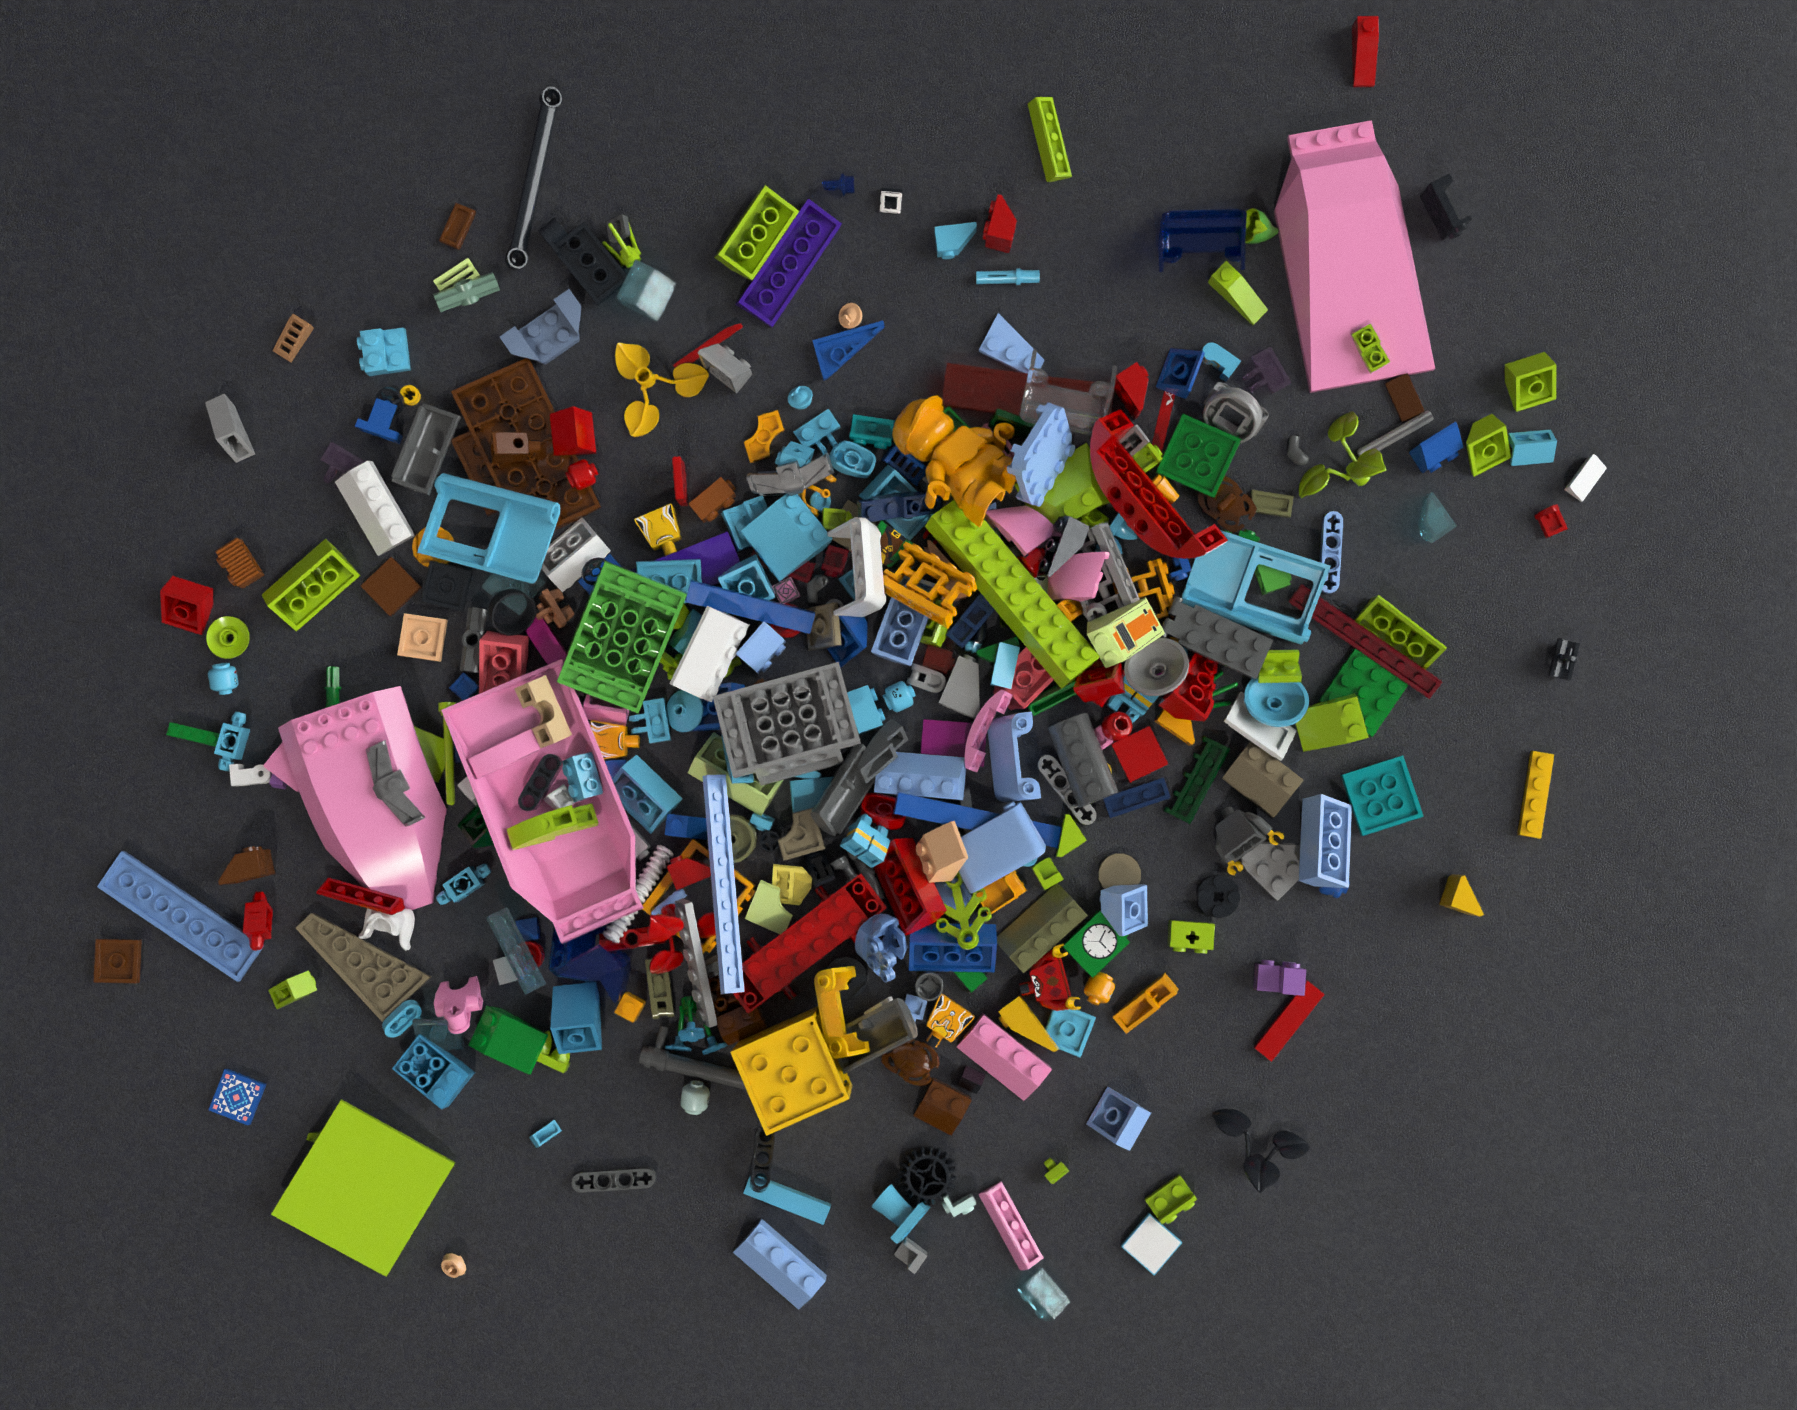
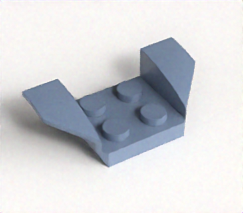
M570 289L553 299L556 305L519 330L514 326L500 336L511 354L536 360L546 365L580 341L581 305Z

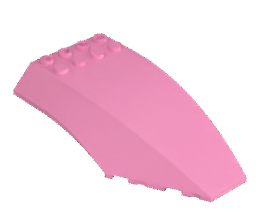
M401 686L372 692L290 720L278 727L300 795L325 849L362 887L403 898L405 909L414 910L434 903V890L437 883L436 876L441 856V842L444 835L443 828L447 808L424 757ZM384 740L387 742L393 772L401 769L410 786V789L405 791L404 794L425 816L424 819L407 827L402 824L382 800L377 798L373 790L374 784L366 749Z

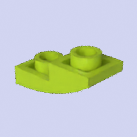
M1371 324L1351 334L1370 374L1390 363L1380 345L1381 341Z

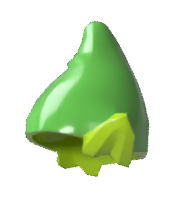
M1255 208L1249 209L1243 214L1240 221H1237L1236 229L1234 230L1239 239L1247 244L1264 242L1279 232L1278 228L1272 225L1265 213Z

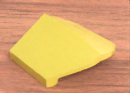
M773 864L772 885L781 888V904L800 905L812 888L811 875L803 867Z

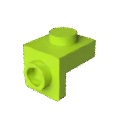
M1149 442L1132 457L1142 470L1147 473L1161 462L1162 452L1156 445H1152Z

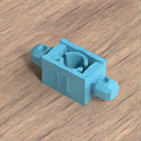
M235 712L231 718L232 724H222L214 754L222 756L218 764L220 770L230 771L229 765L234 763L232 762L233 759L242 760L250 729L242 727L246 722V714ZM232 736L236 739L233 747L229 745V739Z
M481 864L476 869L474 866L467 867L442 884L445 890L437 895V901L440 905L447 904L452 900L453 902L461 901L485 884L482 878L491 873V868L488 864ZM461 879L472 880L468 882L466 890L456 889V887L460 886Z

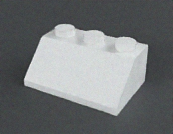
M582 517L549 544L542 570L563 592L582 576V569L589 560L597 557L605 558L611 550Z

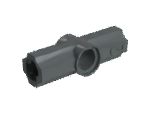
M468 607L465 633L462 636L463 649L460 671L479 673V640L485 634L488 612L486 609ZM473 635H477L478 642L471 646L469 643L470 638Z

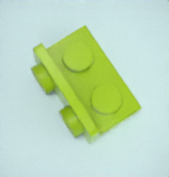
M1269 650L1257 676L1258 683L1301 682L1302 674L1298 663L1299 650Z
M1178 1174L1144 1200L1161 1224L1165 1222L1169 1224L1177 1218L1176 1214L1182 1210L1187 1211L1195 1205L1194 1201L1197 1198L1180 1174Z

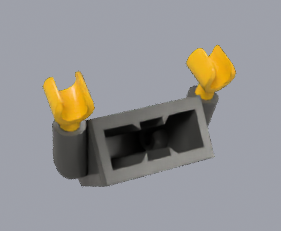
M1226 807L1221 811L1224 820L1215 827L1217 833L1215 850L1224 863H1228L1227 871L1231 875L1236 874L1233 866H1236L1240 872L1243 870V864L1237 860L1267 839L1265 835L1269 836V841L1273 845H1278L1273 838L1274 835H1278L1282 840L1284 839V835L1281 832H1273L1271 830L1272 827L1260 816L1251 812L1244 813L1241 810L1234 811L1232 807Z

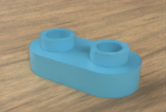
M415 1000L404 1001L383 1021L382 1028L388 1037L401 1035L420 1017L422 1010L418 1002Z

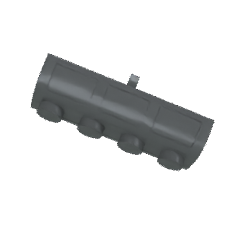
M424 403L422 406H419L391 475L393 478L392 482L430 496L461 417Z
M1087 713L1071 717L1048 728L1078 808L1119 793Z
M864 744L853 746L810 813L818 827L832 836L843 832L875 781L874 777L866 784L857 768L866 749Z
M896 998L846 1024L847 1034L857 1032L859 1040L869 1042L870 1052L837 1060L843 1074H846L916 1038L918 1034L917 1027L906 1003L902 999Z

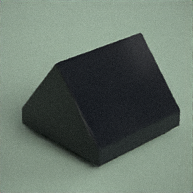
M966 1065L957 1085L977 1094L986 1074Z

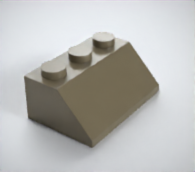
M1253 742L1247 745L1222 778L1272 818L1277 815L1303 782L1301 777Z

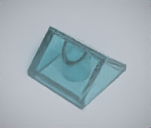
M420 1016L413 1019L412 1023L416 1037L421 1034L444 1050L463 1049V1033H450L447 1026L448 1022L444 1017Z

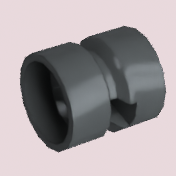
M933 971L921 973L915 982L916 992L920 998L926 1001H933L939 998L943 991V981L940 975Z

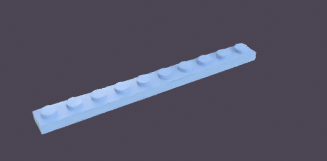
M726 774L703 776L720 990L721 994L744 992Z

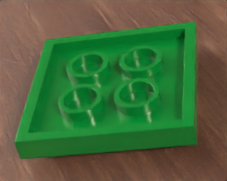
M1182 414L1156 473L1215 498L1242 439Z
M1354 649L1318 702L1321 703L1355 693L1359 701L1367 734L1369 737H1373L1408 684L1357 649Z

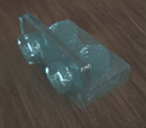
M1042 1268L1038 1269L1025 1284L1017 1288L1021 1293V1298L1026 1303L1032 1305L1035 1309V1314L1041 1320H1054L1071 1302Z

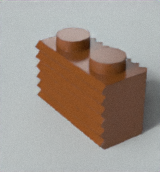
M236 537L215 551L218 555L216 558L217 562L223 569L226 568L229 572L227 577L233 586L237 585L240 588H246V586L264 576V573L242 539Z

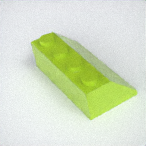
M765 185L758 191L714 258L730 270L753 280L799 213V210Z
M325 539L262 594V597L272 611L295 631H298L355 581L360 574L340 551Z

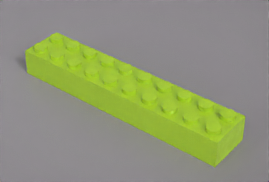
M955 500L930 517L925 525L927 530L963 572L970 573L975 578L976 586L980 593L1061 689L1100 658L1097 652L1067 619L985 520H983L982 526L979 528L965 517L963 510L958 508Z

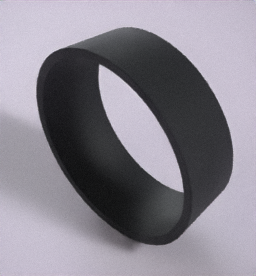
M506 589L493 597L489 604L488 613L494 628L504 635H517L527 630L533 623L536 616V605L533 599L522 591ZM511 595H523L527 602V609L524 616L518 622L511 625H500L494 621V611L503 599Z

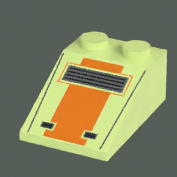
M1146 597L1087 622V636L1100 656L1105 668L1127 660L1165 634Z

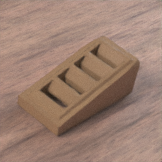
M292 314L273 352L292 362L314 327L295 314ZM297 324L303 327L301 331L295 328ZM295 332L298 334V338L293 337L291 333ZM287 339L293 341L294 345L292 346L289 343H287ZM283 346L291 350L289 354L282 350Z

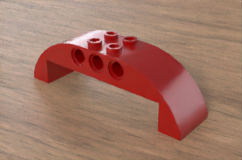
M1121 409L1099 418L1095 422L1090 441V457L1096 480L1104 495L1113 505V508L1123 517L1126 524L1142 541L1162 554L1183 559L1204 556L1228 541L1215 524L1195 534L1119 442L1134 426Z

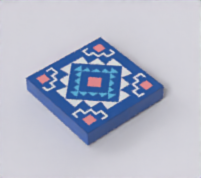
M224 1069L209 1111L245 1125H251L266 1084L235 1071Z

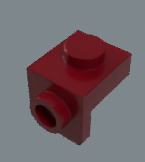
M828 545L825 559L821 566V569L825 571V575L837 578V575H843L849 550Z

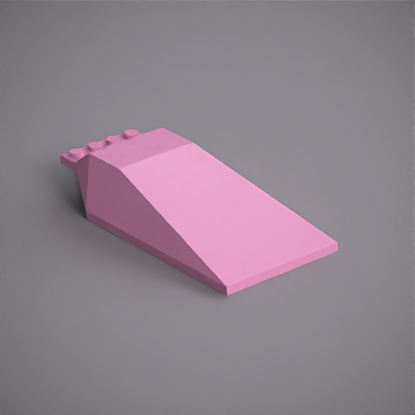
M1372 120L1289 135L1287 140L1291 160L1276 203L1274 215L1279 230L1278 235L1309 392L1396 378L1406 373L1413 375L1435 370L1399 186L1384 154L1376 142ZM1369 324L1375 330L1381 341L1380 345L1390 360L1389 364L1371 374L1364 364L1351 334Z
M560 659L441 711L511 888L553 922L560 942L563 944L641 910L643 905L636 891L635 833L576 690L557 682L564 664L563 659ZM546 675L572 735L554 744L540 748L532 754L477 779L468 761L469 758L523 732L532 730V728L539 725L540 714L538 710L533 706L522 708L514 688ZM591 752L594 757L603 794L576 802L572 807L575 808L592 803L599 822L598 826L556 836L555 840L512 850L507 834L508 828L535 816L555 810L544 800L534 811L522 810L518 805V798L541 759L547 754H554L564 761L572 756ZM555 758L548 759L546 766L549 770L556 768L557 761ZM563 769L559 772L546 796L563 784L567 788L569 787ZM542 776L538 777L535 781V785L539 789L543 788L546 784V780ZM531 795L525 797V806L530 808L534 805V798Z

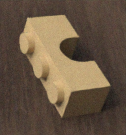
M546 675L514 688L522 708L533 706L540 714L539 725L532 728L540 748L554 744L572 735Z

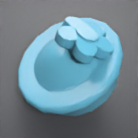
M798 386L791 390L788 395L790 406L796 409L807 408L812 402L813 394L811 389L807 386Z

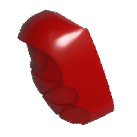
M877 793L865 795L861 804L860 815L867 814L872 818V823L891 830H897L903 826L906 820V816L893 814L896 798Z

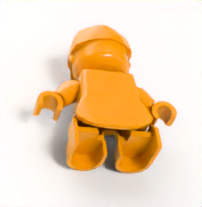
M938 395L928 399H917L909 403L896 418L892 437L895 445L904 455L911 454L922 462L930 461L925 470L928 481L925 495L926 506L932 509L936 502V495L941 496L943 500H948L951 493L958 508L963 510L965 517L980 528L993 499L996 497L1002 501L1005 491L1010 494L1015 482H1017L1015 475L1007 473V466L1012 463L1013 459L1006 456L1003 452L1006 440L1013 437L1014 427L1009 423H999L992 432L991 429L961 426L954 432L953 420L943 412V400Z

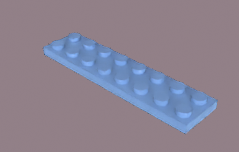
M125 851L120 852L97 886L237 982L241 981L261 951L251 949L249 938L243 933V930Z

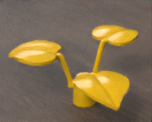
M617 343L615 359L618 371L624 378L635 379L641 385L645 403L641 401L632 402L625 410V423L632 437H639L649 433L659 421V410L654 405H648L649 399L646 391L647 388L655 384L656 380L676 384L675 389L678 394L683 397H693L703 389L709 377L707 370L692 363H684L677 366L673 371L675 380L661 377L658 374H653L647 368L650 363V356L644 347L636 344Z

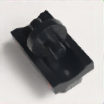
M1557 638L1548 676L1571 681L1580 643Z

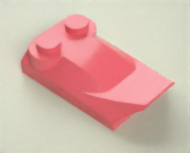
M1026 647L1018 655L1012 688L1007 689L995 686L993 694L995 695L998 691L1004 690L1013 695L1008 705L1010 710L1025 709L1054 679Z

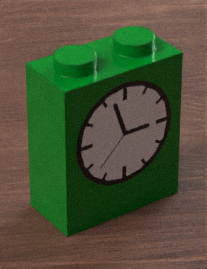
M1098 910L1063 943L1064 946L1062 947L1093 978L1130 941L1127 939L1128 934L1119 936L1103 913Z

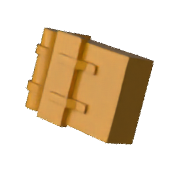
M1015 870L983 888L986 891L987 898L980 903L983 907H988L991 914L1027 891ZM983 892L977 893L976 897H982Z

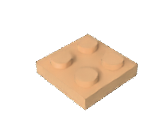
M404 613L397 655L441 662L448 620Z

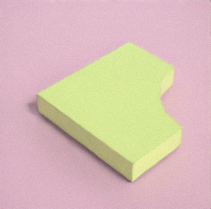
M761 880L745 919L778 934H782L787 930L793 915L786 911L781 904V888Z

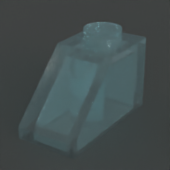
M1433 492L1423 497L1418 527L1421 529L1420 534L1423 539L1431 544L1457 527V525Z

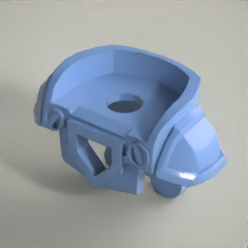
M877 914L869 918L859 928L855 940V950L867 962L873 972L887 983L896 977L892 969L897 962L896 958L903 959L909 947L906 943L905 934L898 928L899 920L888 914Z

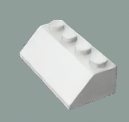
M372 461L362 463L335 481L378 556L416 536Z
M707 606L669 684L712 702L713 696L717 695L718 688L727 674L732 659L736 656L737 649L745 637L749 625L727 613Z

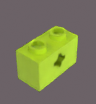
M1169 920L1167 946L1173 947V951L1186 952V948H1193L1194 953L1207 954V950H1213L1215 924ZM1192 931V934L1196 935V939H1192L1190 943V940L1186 939V935H1190Z

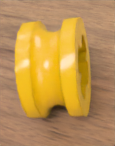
M406 385L400 390L405 404L409 406L418 404L421 399L419 390L412 385ZM408 391L415 393V396H412V400L405 397V395H408Z

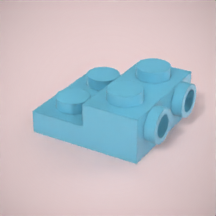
M379 328L360 331V337H357V345L359 350H362L363 357L359 359L361 370H365L367 375L375 376L411 370L405 328L389 330Z

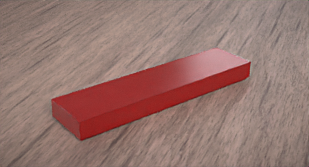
M1306 980L1305 996L1294 995L1253 1048L1272 1062L1325 994Z

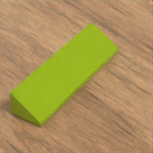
M1035 97L1028 103V108L1046 181L1053 182L1070 178L1072 174L1053 97Z

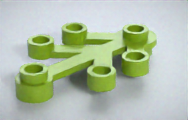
M958 871L954 877L958 879L956 883L953 884L951 881H946L947 886L952 889L956 910L944 904L947 909L944 914L960 922L961 929L950 925L945 918L938 919L936 927L939 932H947L956 937L961 948L970 950L977 946L979 942L977 933L983 923L991 919L992 914L988 907H981L978 910V917L969 926L968 920L979 902H983L987 898V894L983 888L974 892L965 907L960 888L963 879ZM983 892V896L976 897L977 893ZM985 911L988 912V915H987V916H985V917H982V916H981V914H982L983 912H985ZM941 923H946L944 928L939 927ZM967 937H972L970 942H965Z

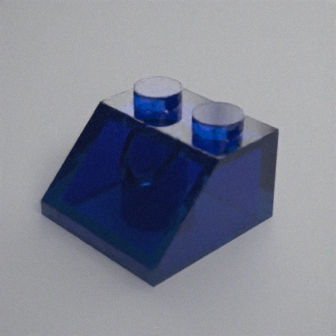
M620 950L613 952L591 966L614 1004L620 1001L624 993H626L631 971L629 965L631 960L625 952L622 953Z

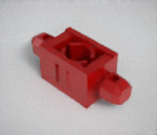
M262 891L255 892L252 902L245 903L243 933L249 938V945L254 951L262 949L264 940L271 939L273 909L267 902L265 893Z

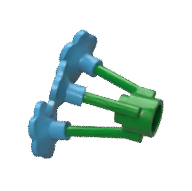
M692 996L681 999L682 1005L679 1006L678 1034L675 1036L674 1044L665 1046L667 1050L691 1051L692 1048L685 1046L683 1041L696 1042L698 1039L705 1037L704 1029L700 1027L695 1028V1022H693L697 1006ZM685 1014V1016L688 1017V1023L686 1024L687 1028L683 1030ZM704 1025L709 1044L708 1048L702 1051L704 1055L727 1046L726 1042L717 1043L710 1027Z

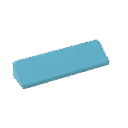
M761 1176L755 1177L754 1182L756 1185L763 1186L766 1184L765 1178ZM749 1177L743 1194L824 1225L831 1208V1204L771 1180L766 1191L757 1193L751 1189Z

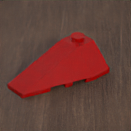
M1193 652L1189 657V670L1186 678L1175 690L1164 694L1159 706L1176 719L1204 722L1214 706L1212 695L1216 686L1214 684V674L1217 673L1218 663Z

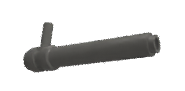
M660 1026L655 1047L642 1048L639 1063L644 1064L643 1067L650 1068L652 1066L656 1067V1070L664 1072L668 1070L746 1090L739 1071L736 1069L671 1054L668 1050H664L663 1047L668 1032L667 1027Z

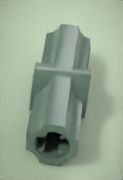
M493 272L475 279L461 280L455 283L454 287L437 292L433 296L440 312L459 305L473 304L479 298L497 292L500 289Z

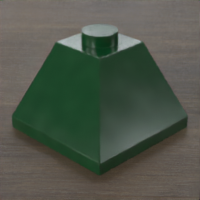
M477 804L457 826L472 847L479 848L494 845L480 807Z

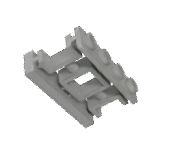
M1108 523L1098 524L1089 529L1087 534L1090 541L1084 543L1076 553L1080 551L1090 553L1092 552L1090 547L1097 543L1101 552H1109V558L1104 559L1102 570L1107 580L1098 584V590L1103 601L1098 603L1105 606L1116 601L1120 609L1140 600ZM1115 583L1119 594L1111 597L1107 585ZM1094 599L1081 602L1086 619L1087 608L1090 604L1095 603ZM1093 611V614H1095L1096 617L1099 618L1100 613H1097V611Z

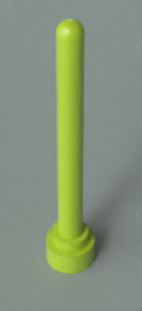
M456 702L438 703V712H441V716H443L441 710L456 704ZM443 716L446 802L451 806L455 804L453 739Z

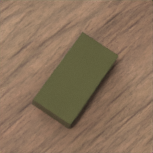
M1251 490L1250 498L1257 508L1256 513L1286 518L1291 517L1294 496Z

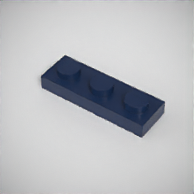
M1160 778L1104 798L1103 802L1109 818L1171 797L1164 778Z

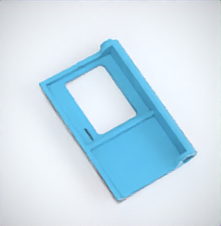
M445 473L438 476L434 484L438 495L417 553L523 582L535 583L560 515V504ZM453 499L499 511V518L487 549L482 550L437 537L450 500Z
M1220 530L1228 541L1204 556L1195 558L1192 571L1189 574L1181 597L1183 599L1182 603L1192 608L1194 605H1198L1239 625L1300 645L1304 641L1308 642L1311 630L1308 629L1309 623L1331 566ZM1262 564L1313 581V587L1300 618H1293L1245 602L1244 599L1257 565Z

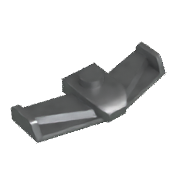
M827 452L801 468L797 460L777 466V473H748L746 477L751 491L755 494L787 493L792 496L802 493L804 489L833 474L834 470Z
M386 740L367 748L366 753L374 784L373 790L377 798L387 805L405 827L424 819V814L404 794L405 791L410 789V786L401 769L395 772L392 770Z

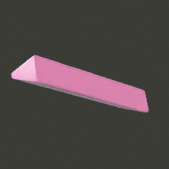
M998 1182L982 1191L979 1197L1020 1270L1030 1269L1042 1260L1043 1256L1003 1183Z

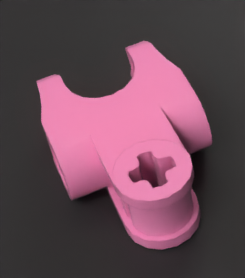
M477 976L470 977L468 983L457 990L450 988L449 981L441 982L435 993V1013L437 1017H444L447 1020L448 1030L452 1034H460L466 1031L470 1026L471 1012L482 1010L483 999Z

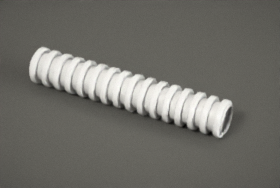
M657 845V851L653 852L654 856L649 858L650 862L646 863L647 867L642 869L643 873L639 874V880L636 879V891L641 903H644V898L649 896L648 892L653 890L651 887L656 885L655 881L659 880V874H663L662 869H666V863L670 862L669 858L674 856L672 851L662 845ZM638 911L607 925V931H603L604 937L614 943H620V937L624 936L623 932L628 930L626 927L631 925L630 921L635 919L634 914H638Z

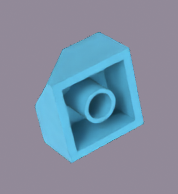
M756 554L735 564L718 577L724 589L766 600L775 598L772 585Z

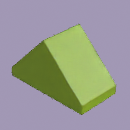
M1064 814L1062 830L1056 852L1057 857H1063L1087 841L1072 817Z

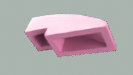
M530 729L469 758L468 761L478 779L538 751L540 747Z

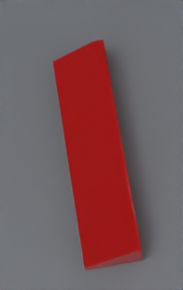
M327 878L316 891L317 894L390 915L405 909L403 898L332 878Z

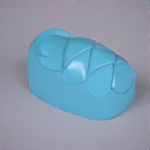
M845 440L833 447L829 455L834 469L857 478H868L876 463V457L871 451L856 443Z

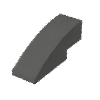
M891 719L879 730L866 747L857 768L866 784L898 757L896 750L908 741L903 726L895 720Z

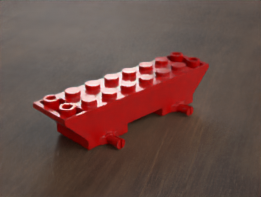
M861 873L834 894L829 895L823 886L820 885L819 889L814 890L822 899L820 904L767 945L760 947L754 937L746 942L754 953L742 963L744 992L733 993V995L748 1014L776 992L783 991L789 1001L797 996L789 986L794 978L844 940L851 938L855 943L857 932L863 923L887 908Z

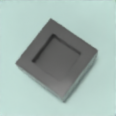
M621 214L606 222L610 242L616 243L618 241L610 230L608 223H612L621 239L631 236L627 216Z

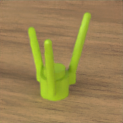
M608 223L610 230L622 247L620 251L621 256L605 241L602 242L603 246L618 259L622 266L626 265L627 268L636 265L640 262V255L642 253L637 247L630 224L631 236L629 238L632 247L630 245L626 246L612 223Z

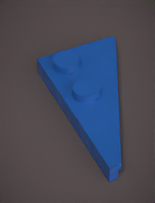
M884 321L812 340L823 380H827L883 330L885 328Z

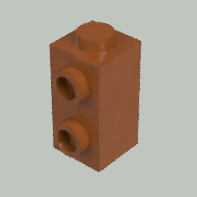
M720 477L692 500L689 506L703 523L707 520L711 522L719 515L718 511L723 507L727 509L735 502L734 498L736 495L733 491L736 488L728 479L724 481Z

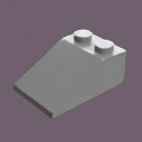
M715 344L698 351L703 367L736 394L752 375L751 365L742 358L738 360L734 357V352L726 345L722 347L719 344Z

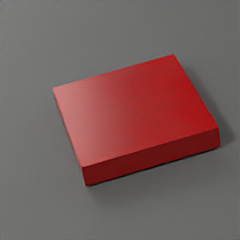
M680 456L673 457L675 499L679 505L688 506L685 463Z
M1150 726L1111 744L1129 783L1168 765Z

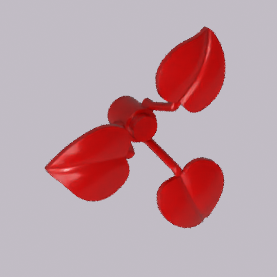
M675 904L664 906L661 909V915H650L649 939L654 942H662L669 939L670 943L669 951H659L652 958L649 965V970L652 974L672 971L680 966L684 958L682 952L674 951L673 936L684 927L683 920L675 915ZM714 912L703 915L697 921L699 938H709L716 935Z

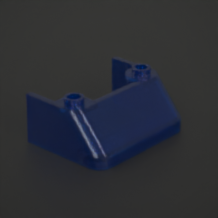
M1240 209L1184 210L1163 213L1158 240L1159 272L1164 271L1165 261L1167 263H1175L1181 259L1182 253L1225 252V257L1230 261L1238 262L1241 260V270H1245L1247 213Z
M610 923L563 944L560 942L554 927L548 966L549 971L558 977L594 982L621 968L622 964L601 945L595 946L596 935L606 931V927Z

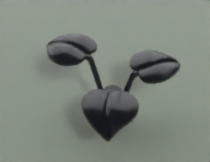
M1222 1109L1212 1114L1217 1127L1224 1134L1238 1137L1244 1133L1247 1155L1243 1169L1249 1181L1259 1193L1279 1180L1280 1171L1278 1167L1269 1161L1275 1152L1279 1151L1281 1156L1287 1159H1297L1309 1151L1310 1146L1300 1136L1289 1131H1280L1273 1136L1272 1142L1276 1147L1271 1150L1266 1159L1261 1154L1251 1156L1249 1132L1246 1130L1251 1126L1250 1119L1244 1113L1234 1109Z

